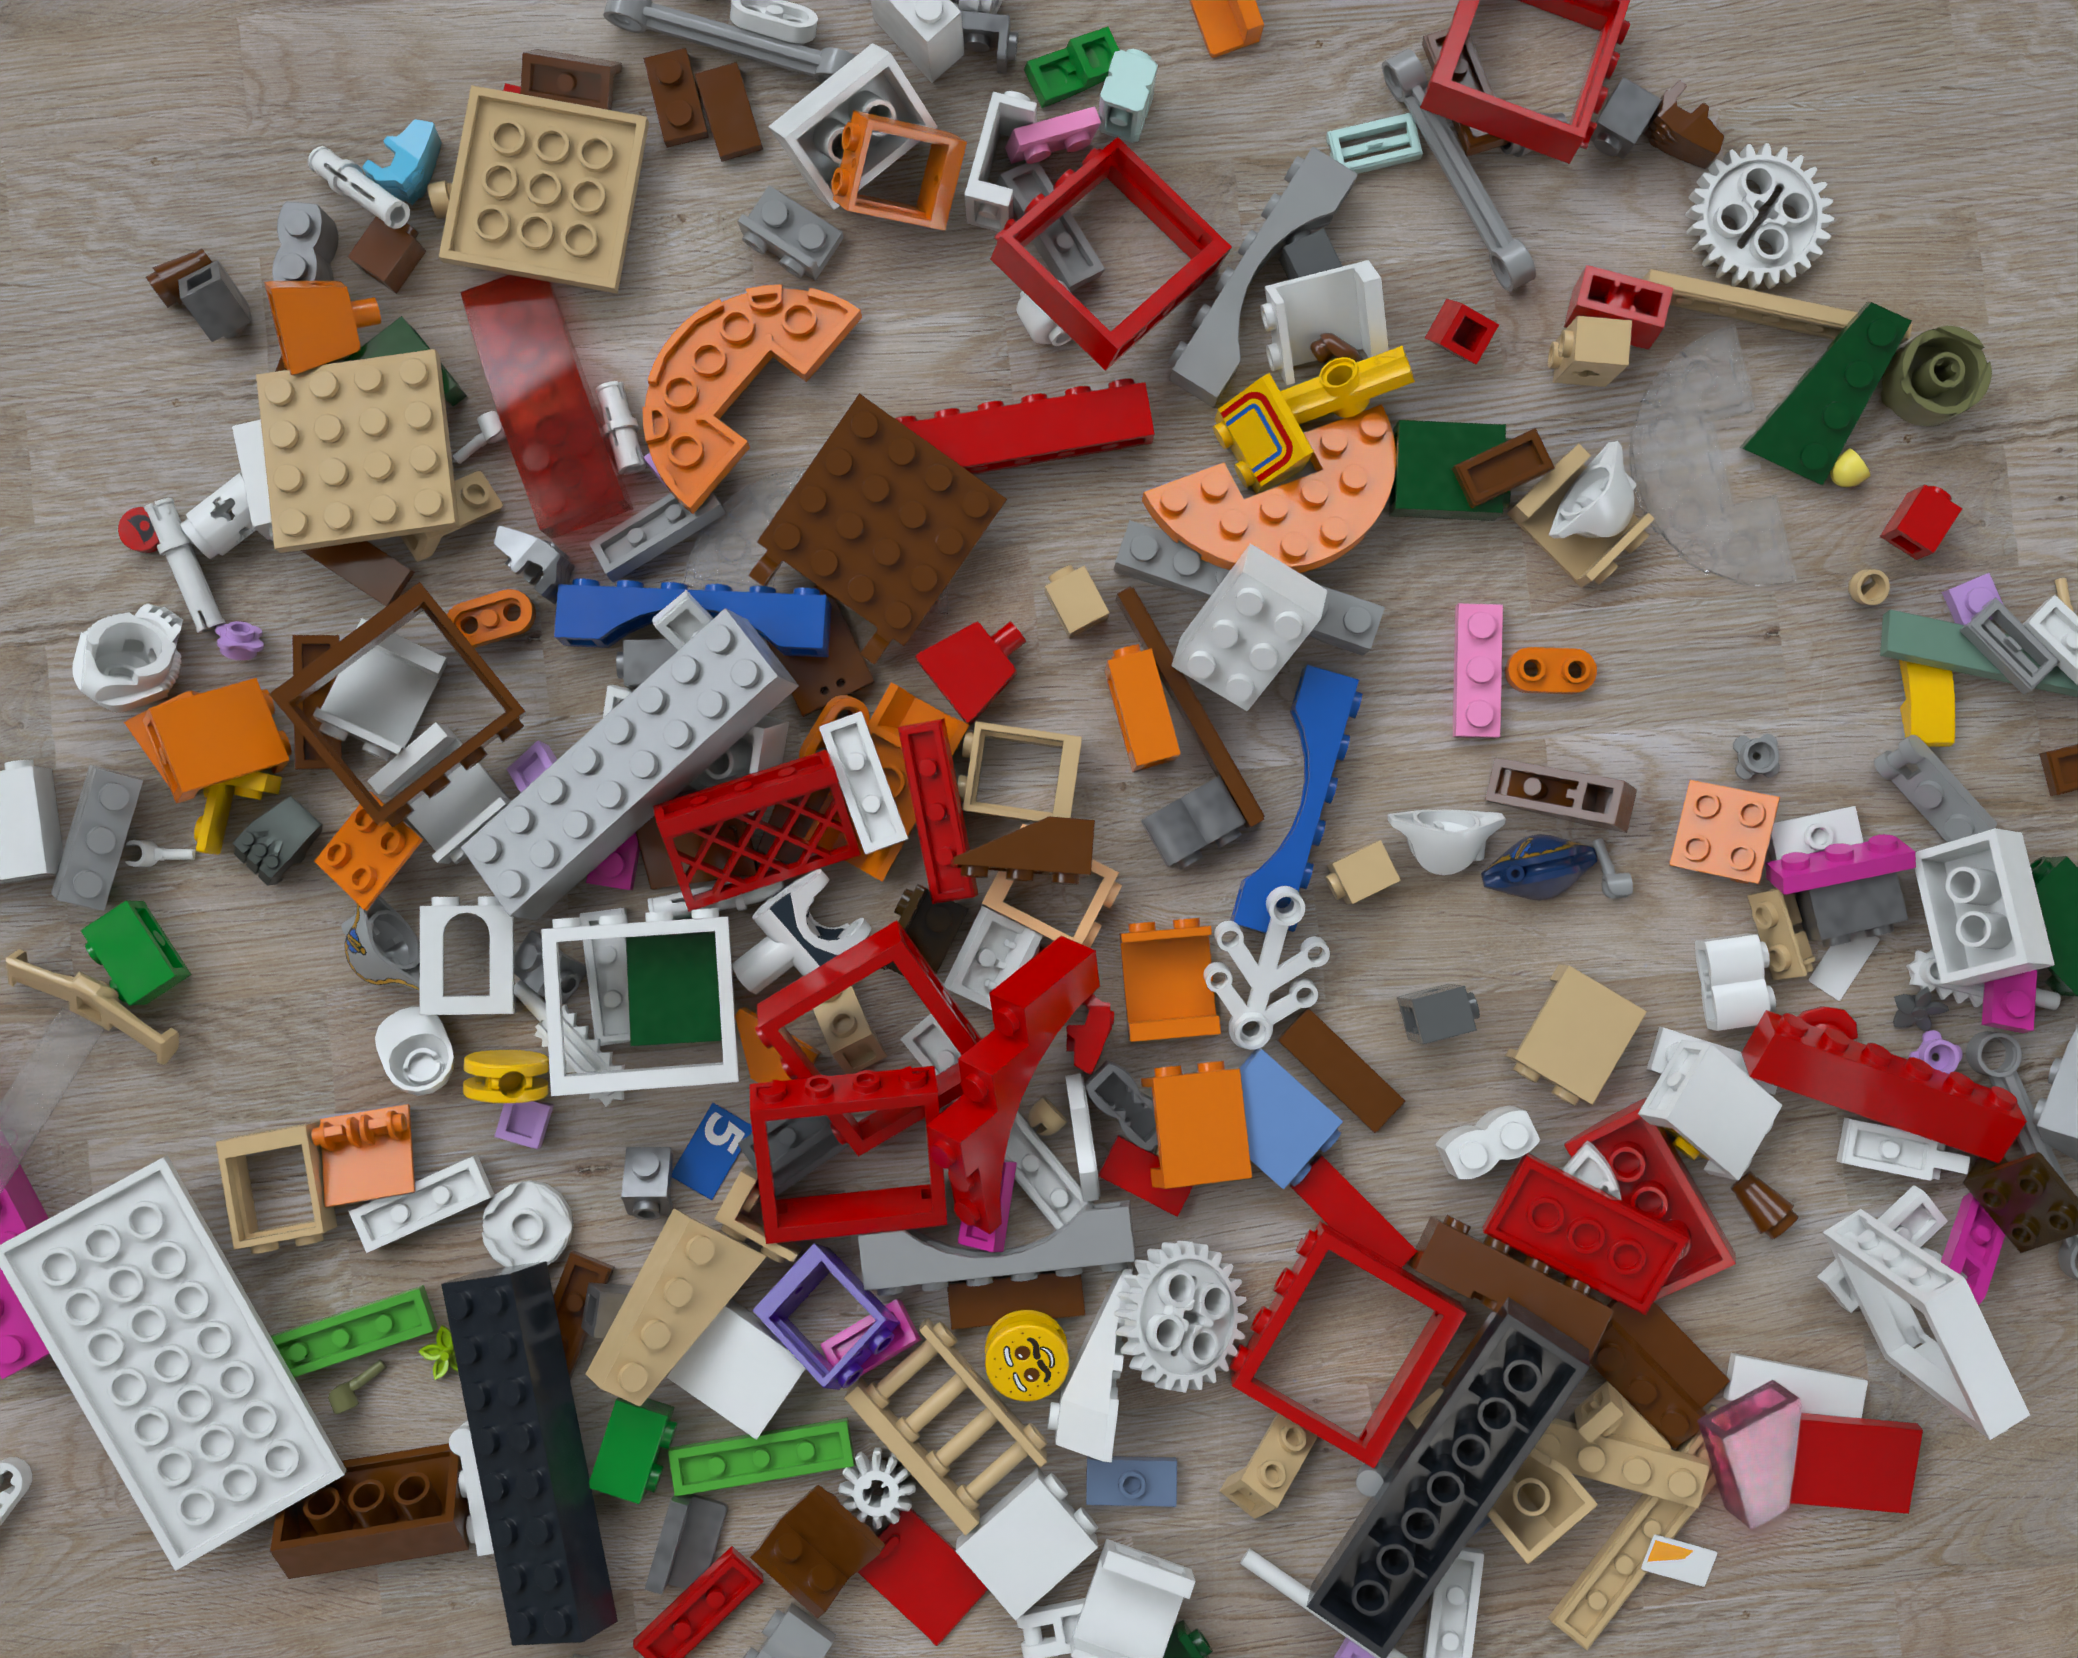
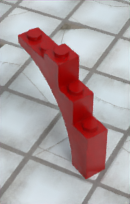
M1064 936L1058 937L989 992L995 1029L958 1058L963 1095L926 1125L932 1160L940 1167L949 1170L948 1176L951 1182L955 1204L954 1210L957 1217L965 1224L973 1225L988 1234L994 1232L1002 1224L1000 1193L1003 1163L1010 1131L1022 1097L1039 1062L1057 1033L1076 1009L1100 987L1096 950Z

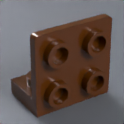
M816 1485L776 1521L750 1558L818 1619L828 1610L847 1580L878 1556L884 1549L885 1544L868 1525L860 1522L842 1506L834 1494L827 1492L820 1485Z

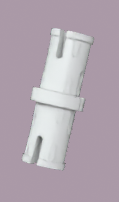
M618 381L603 383L595 391L604 415L605 424L602 427L605 437L610 439L618 473L628 475L640 472L646 468V462L643 459L638 442L637 431L639 430L637 419L631 415L623 382L618 383Z

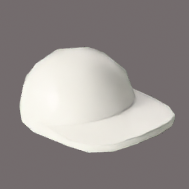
M409 1007L393 1013L379 1025L375 1036L376 1048L386 1074L397 1088L403 1092L420 1096L434 1093L447 1084L454 1070V1054L444 1025L437 1015H420V1007Z

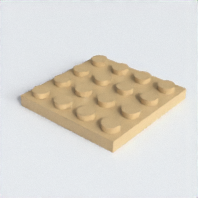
M471 85L440 246V260L448 264L618 294L649 127L647 117Z
M435 349L320 365L291 375L289 370L256 374L275 550L285 553L460 528L440 355Z

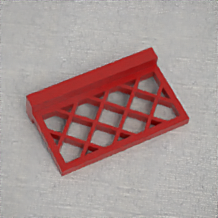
M827 749L653 806L656 823L666 846L688 912L861 855L838 783L837 773ZM830 787L833 800L825 814L804 806L811 793ZM799 797L798 800H797V802L791 800V799H794V798ZM781 804L792 809L781 829L761 820L768 807ZM755 811L753 816L748 814ZM836 811L838 812L840 822L833 819ZM800 813L820 822L809 841L789 833ZM737 818L748 823L738 843L717 834L724 821ZM711 826L710 830L705 829V827ZM830 826L844 833L848 845L829 851L817 844L826 828ZM756 828L777 836L766 855L746 847ZM692 832L705 839L695 857H692L677 850L673 838ZM785 840L804 848L798 861L787 865L774 859ZM712 842L733 850L723 870L702 861ZM741 854L761 863L754 876L743 879L731 874ZM681 862L690 865L686 873ZM697 869L718 877L711 890L696 895L692 894L689 883Z

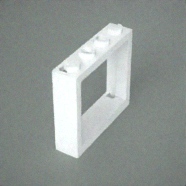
M719 908L691 910L692 919L673 920V911L645 913L646 922L627 923V914L599 916V925L581 926L580 917L552 919L553 928L541 929L551 1096L739 1082L728 916L719 917ZM715 931L723 1062L566 1074L558 942Z
M1859 1209L1823 1232L1885 1360L1989 1440L2001 1433L2007 1432V1429L2030 1416L1972 1291L1963 1276L1862 1209ZM1911 1305L1924 1314L1936 1341L1924 1333ZM1919 1343H1922V1345L1917 1347L1916 1349L1913 1348Z

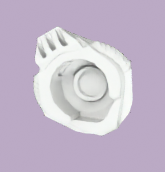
M147 603L135 615H132L130 612L113 614L92 624V627H89L87 631L81 632L73 660V677L80 692L114 713L131 711L168 697L167 693H169L173 684L176 683L180 673L179 669H181L182 656L176 650L183 619L166 607L160 608Z

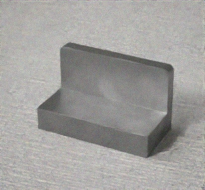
M696 1494L673 1495L668 1506L644 1590L662 1595L667 1584L687 1589L711 1566L728 1509L726 1503Z

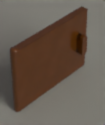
M818 585L812 588L820 590V595H826L831 603L828 657L783 655L767 641L769 648L799 685L792 692V696L803 717L824 708L836 696H849L875 683L834 597Z
M654 815L635 832L650 889L652 890L679 885ZM733 818L724 821L717 834L738 843L748 824ZM711 826L705 827L707 830L711 828ZM692 832L673 838L677 850L692 857H695L705 839ZM750 838L746 847L754 850L752 840ZM712 842L702 861L723 870L733 850ZM741 854L731 874L738 877L755 875L758 870L757 861ZM681 862L686 873L690 865ZM697 869L689 884L717 880L718 877Z

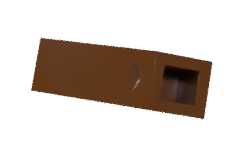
M1049 816L955 856L951 860V867L961 868V876L988 878V870L1007 872V880L1032 882L1034 874L1052 875L1051 883L1079 885V877L1086 878L1091 875L1095 820Z

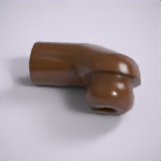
M1333 333L1320 334L1321 338L1310 345V350L1321 364L1328 362L1333 356L1335 359L1341 357L1351 358L1356 363L1364 360L1355 347Z

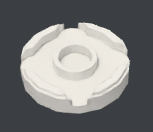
M532 1180L513 1183L495 1194L485 1208L482 1219L484 1220L482 1236L484 1245L493 1259L505 1267L547 1261V1265L560 1258L570 1244L574 1227L571 1208L563 1195L546 1183Z

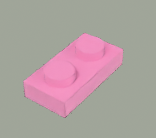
M1094 106L1015 128L1005 149L1011 164L1026 160L1028 164L1037 163L1049 157L1052 152L1066 149L1067 152H1076L1090 145L1101 121Z

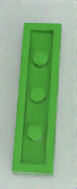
M422 1285L270 1336L293 1377H297L433 1332L438 1326L425 1287Z
M848 1417L764 1431L757 1440L746 1434L674 1446L668 1450L675 1496L853 1467L855 1464Z

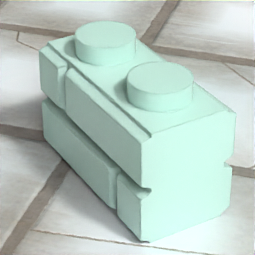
M1137 49L1115 51L1109 67L1108 77L1105 79L1100 94L1098 116L1101 124L1098 129L1101 133L1119 137L1131 143L1139 141L1145 124V117L1148 115L1153 100L1158 65L1147 53Z

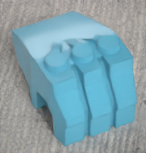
M414 119L398 136H387L383 140L385 146L395 154L390 166L381 168L371 160H367L362 166L364 173L369 179L379 184L397 199L406 201L411 205L418 198L420 199L425 195L442 143L433 122Z

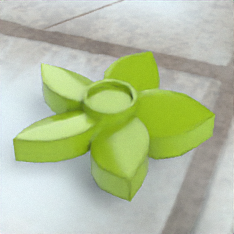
M442 1324L436 1335V1343L428 1344L418 1351L425 1359L430 1361L436 1360L433 1365L434 1380L444 1376L449 1367L458 1372L451 1332Z

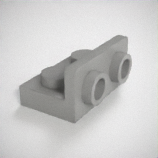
M770 185L747 217L742 214L737 221L744 235L742 240L749 247L760 254H765L768 250L781 259L779 264L792 275L801 278L805 274L815 281L844 238L842 231Z

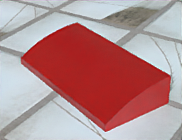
M1645 1097L1565 1142L1564 1146L1572 1158L1588 1140L1599 1150L1611 1166L1620 1188L1622 1201L1688 1234L1690 1241L1654 1300L1656 1301L1735 1265L1736 1253L1677 1150L1672 1145L1665 1129L1662 1126L1649 1124L1638 1115L1647 1099Z

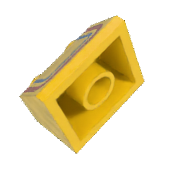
M1270 373L1259 378L1217 410L1214 418L1217 424L1213 425L1214 434L1222 448L1227 449L1230 447L1238 463L1234 464V468L1241 483L1246 488L1252 486L1256 494L1262 493L1302 471L1314 452Z

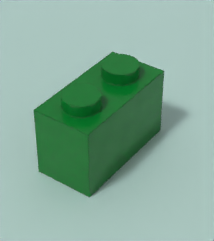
M126 900L80 930L87 940L85 948L89 956L97 964L104 966L112 979L109 981L110 987L118 992V999L122 1002H127L129 1006L148 1004L192 975L144 901Z
M618 1397L615 1401L589 1481L590 1489L637 1504L641 1503L648 1491L655 1493L664 1466L657 1464L661 1449L670 1448L678 1425L677 1422L671 1421L675 1407L649 1398L641 1406H638Z

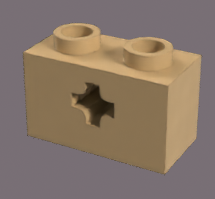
M1577 316L1565 330H1562L1556 342L1552 341L1550 345L1548 367L1554 369L1553 383L1606 387L1629 365L1632 320Z

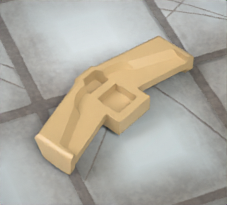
M21 949L6 957L8 984L13 987L19 982L69 1001L70 1011L108 1031L115 1026L157 1054V1063L167 1064L178 1050L179 1033L176 1030L170 1028L163 1034H160L146 1025L119 1003L118 992L107 983L96 980L80 971L75 977L53 973L28 963L27 952Z

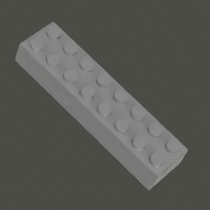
M724 608L461 848L509 916L538 920L655 815L654 805L672 800L799 685L748 619Z

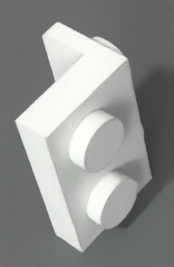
M982 906L944 983L945 988L992 1010L989 992L1039 953V943L1042 935Z

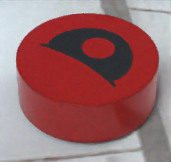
M144 507L132 508L121 517L118 525V534L125 546L140 553H152L158 550L157 545L160 544V541Z

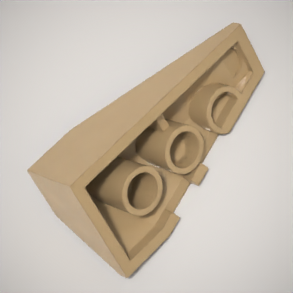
M1438 1388L1406 1415L1416 1429L1420 1427L1444 1392L1442 1388ZM1533 1448L1487 1516L1529 1565L1597 1507L1598 1504L1567 1467L1538 1449Z

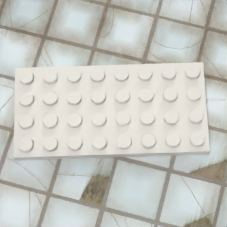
M168 1155L0 1245L1 1270L175 1571L345 1475L347 1471Z

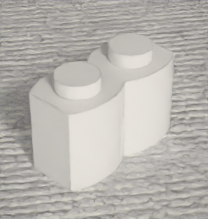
M1746 933L1695 941L1696 963L1701 982L1704 1016L1708 1029L1720 1031L1756 1026L1766 1010L1775 1012L1776 999L1771 986H1766L1764 979V968H1768L1770 963L1769 952L1765 942H1760L1758 934Z
M1505 1106L1486 1113L1475 1126H1460L1448 1131L1437 1141L1435 1146L1449 1174L1458 1179H1472L1490 1171L1500 1159H1515L1527 1154L1539 1143L1540 1138L1527 1111L1514 1106Z

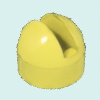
M1849 448L1839 455L1830 471V475L1834 483L1847 488L1855 487L1868 479L1870 472L1862 458L1853 449Z

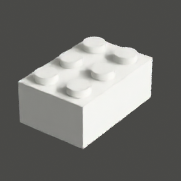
M873 43L768 126L817 198L833 210L840 205L833 201L832 177L835 170L841 166L844 153L842 134L847 122H851L853 110L936 129L938 127L892 54ZM872 130L859 190L920 141Z
M1250 543L1180 637L1172 667L1248 711L1321 620L1327 590Z
M1994 828L1915 852V873L1941 984L1972 986L2055 965L2021 832Z

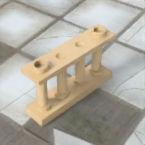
M927 1317L921 1323L919 1329L920 1333L926 1338L920 1346L879 1383L872 1382L868 1385L862 1377L848 1388L844 1399L966 1536L979 1524L980 1511L977 1508L980 1505L979 1499L1028 1455L1041 1468L1047 1462V1451L1044 1447L1048 1443L1032 1423H1029L1026 1427L959 1353L954 1347L958 1341L948 1327L941 1321L935 1325ZM939 1353L956 1374L907 1418L902 1416L898 1419L887 1407L890 1403L889 1397ZM969 1387L986 1408L937 1452L931 1450L928 1453L917 1441L920 1437L919 1431ZM999 1421L1016 1442L967 1486L962 1484L958 1487L947 1475L950 1471L949 1465Z

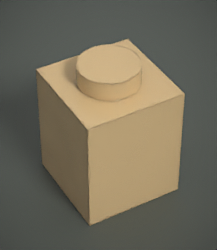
M1068 565L1048 577L1051 583L1045 586L1044 593L1069 639L1108 619L1110 612L1085 565L1074 570L1072 565Z
M1381 840L1372 842L1327 864L1331 874L1325 876L1335 899L1343 898L1346 905L1354 904L1401 881Z

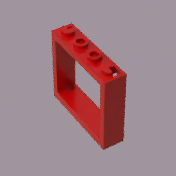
M1459 0L1420 108L1570 164L1579 147L1585 150L1588 148L1591 136L1596 129L1597 123L1590 120L1593 113L1599 114L1608 94L1609 88L1602 86L1604 78H1611L1618 63L1620 53L1614 51L1616 44L1621 45L1629 30L1630 23L1624 20L1630 0H1518L1600 31L1569 124L1451 80L1480 1Z
M1116 137L1102 150L1100 148L1098 150L1093 148L1083 160V166L1076 172L1072 169L1067 170L1057 180L1053 187L1054 190L1045 197L1042 193L1037 195L1026 207L1025 215L1017 222L1013 218L1009 219L1004 229L994 236L997 244L990 258L997 267L1105 371L1220 268L1232 248L1119 137ZM1105 178H1108L1191 259L1112 331L1104 326L1024 248Z
M897 920L756 1004L758 1025L755 1027V1031L766 1048L774 1047L779 1053L781 1065L791 1080L810 1078L815 1075H821V1073L791 1036L785 1025L892 961L961 1056L982 1038ZM956 1063L936 1075L940 1109L963 1095L959 1064ZM924 1106L877 1110L859 1122L851 1113L827 1115V1117L831 1121L830 1127L836 1139L842 1145L848 1143L859 1157L925 1118Z
M908 1066L903 1069L886 1071L863 1070L855 1074L815 1075L810 1078L784 1081L772 1079V1082L749 1084L750 1118L766 1244L947 1225L944 1169L932 1160L929 1151L930 1145L927 1128L930 1184L776 1200L767 1128V1121L924 1106L925 1123L927 1125L940 1114L935 1066L916 1068Z
M1320 1221L1314 1231L1309 1229L1304 1239L1301 1238L1296 1249V1253L1300 1254L1293 1268L1290 1270L1285 1267L1279 1275L1273 1288L1277 1295L1270 1307L1262 1306L1257 1312L1250 1327L1254 1334L1247 1346L1245 1347L1240 1344L1236 1348L1238 1352L1228 1366L1232 1370L1230 1373L1231 1384L1235 1389L1368 1466L1375 1468L1467 1313L1460 1301ZM1328 1250L1434 1310L1359 1438L1254 1377Z

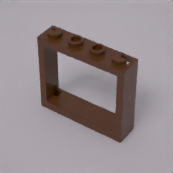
M420 582L269 693L276 704L380 827L387 822L392 827H395L415 811L410 804L423 794H426L431 799L444 790L451 783L447 777L461 765L467 771L488 755L484 748L496 738H499L504 743L524 727L520 720L526 716V711ZM423 611L503 708L505 713L381 806L299 708L298 704Z

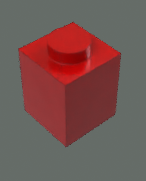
M1446 299L1425 339L1458 358L1477 365L1499 324L1463 303Z
M1924 484L1906 494L1880 537L1915 560L1921 559L1936 551L1963 508L1951 501L1952 497L1945 490Z

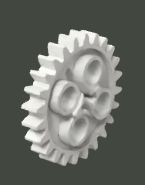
M1765 143L1757 155L1751 144L1743 148L1740 152V157L1732 149L1723 157V162L1716 159L1708 168L1710 173L1704 172L1697 180L1700 188H1696L1689 196V199L1697 205L1692 206L1685 216L1697 220V222L1686 232L1687 235L1700 236L1701 239L1692 250L1693 252L1707 251L1708 256L1704 259L1702 265L1705 267L1716 262L1719 265L1716 278L1719 279L1727 271L1733 273L1732 286L1734 287L1744 278H1748L1750 290L1758 287L1762 279L1768 289L1776 286L1779 283V278L1785 284L1791 282L1796 277V272L1802 275L1811 267L1809 260L1815 261L1823 254L1818 245L1825 244L1831 237L1829 233L1822 229L1828 227L1834 221V217L1823 214L1822 211L1833 203V199L1820 198L1819 193L1827 186V183L1819 182L1813 184L1811 178L1815 175L1817 168L1812 167L1805 172L1800 169L1804 158L1802 155H1799L1792 162L1788 161L1787 147H1783L1776 156L1771 155L1769 143ZM1746 180L1755 181L1760 187L1761 194L1751 192L1746 185ZM1776 185L1781 186L1782 191L1761 218V224L1750 234L1742 249L1738 248L1737 242L1757 217L1758 209L1768 201ZM1783 204L1790 205L1795 209L1797 219L1790 218L1785 214ZM1721 215L1731 217L1737 225V230L1727 228L1721 220ZM1758 240L1767 241L1773 249V255L1764 253L1758 245Z
M1177 1241V1243L1163 1242L1161 1249L1150 1248L1147 1250L1149 1261L1138 1259L1134 1261L1139 1273L1137 1276L1125 1274L1124 1279L1131 1288L1129 1292H1118L1117 1294L1121 1300L1126 1302L1125 1309H1119L1114 1312V1316L1125 1319V1325L1117 1329L1115 1334L1127 1337L1128 1342L1123 1345L1120 1351L1122 1354L1134 1355L1129 1367L1130 1369L1142 1371L1141 1379L1143 1381L1155 1383L1156 1388L1186 1393L1187 1389L1202 1390L1203 1382H1217L1215 1370L1224 1372L1229 1370L1225 1357L1226 1355L1236 1356L1238 1351L1232 1345L1234 1339H1245V1335L1237 1329V1323L1248 1320V1316L1238 1313V1306L1244 1304L1247 1299L1246 1297L1235 1295L1234 1291L1241 1285L1242 1281L1241 1279L1228 1278L1234 1266L1228 1263H1220L1222 1253L1208 1251V1245L1196 1244L1190 1241Z

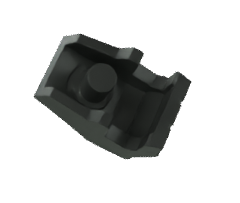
M290 795L247 826L233 842L235 845L234 855L243 864L246 863V867L255 875L259 874L258 878L267 886L276 885L283 880L281 876L294 863H301L305 859L306 852L322 832V824Z

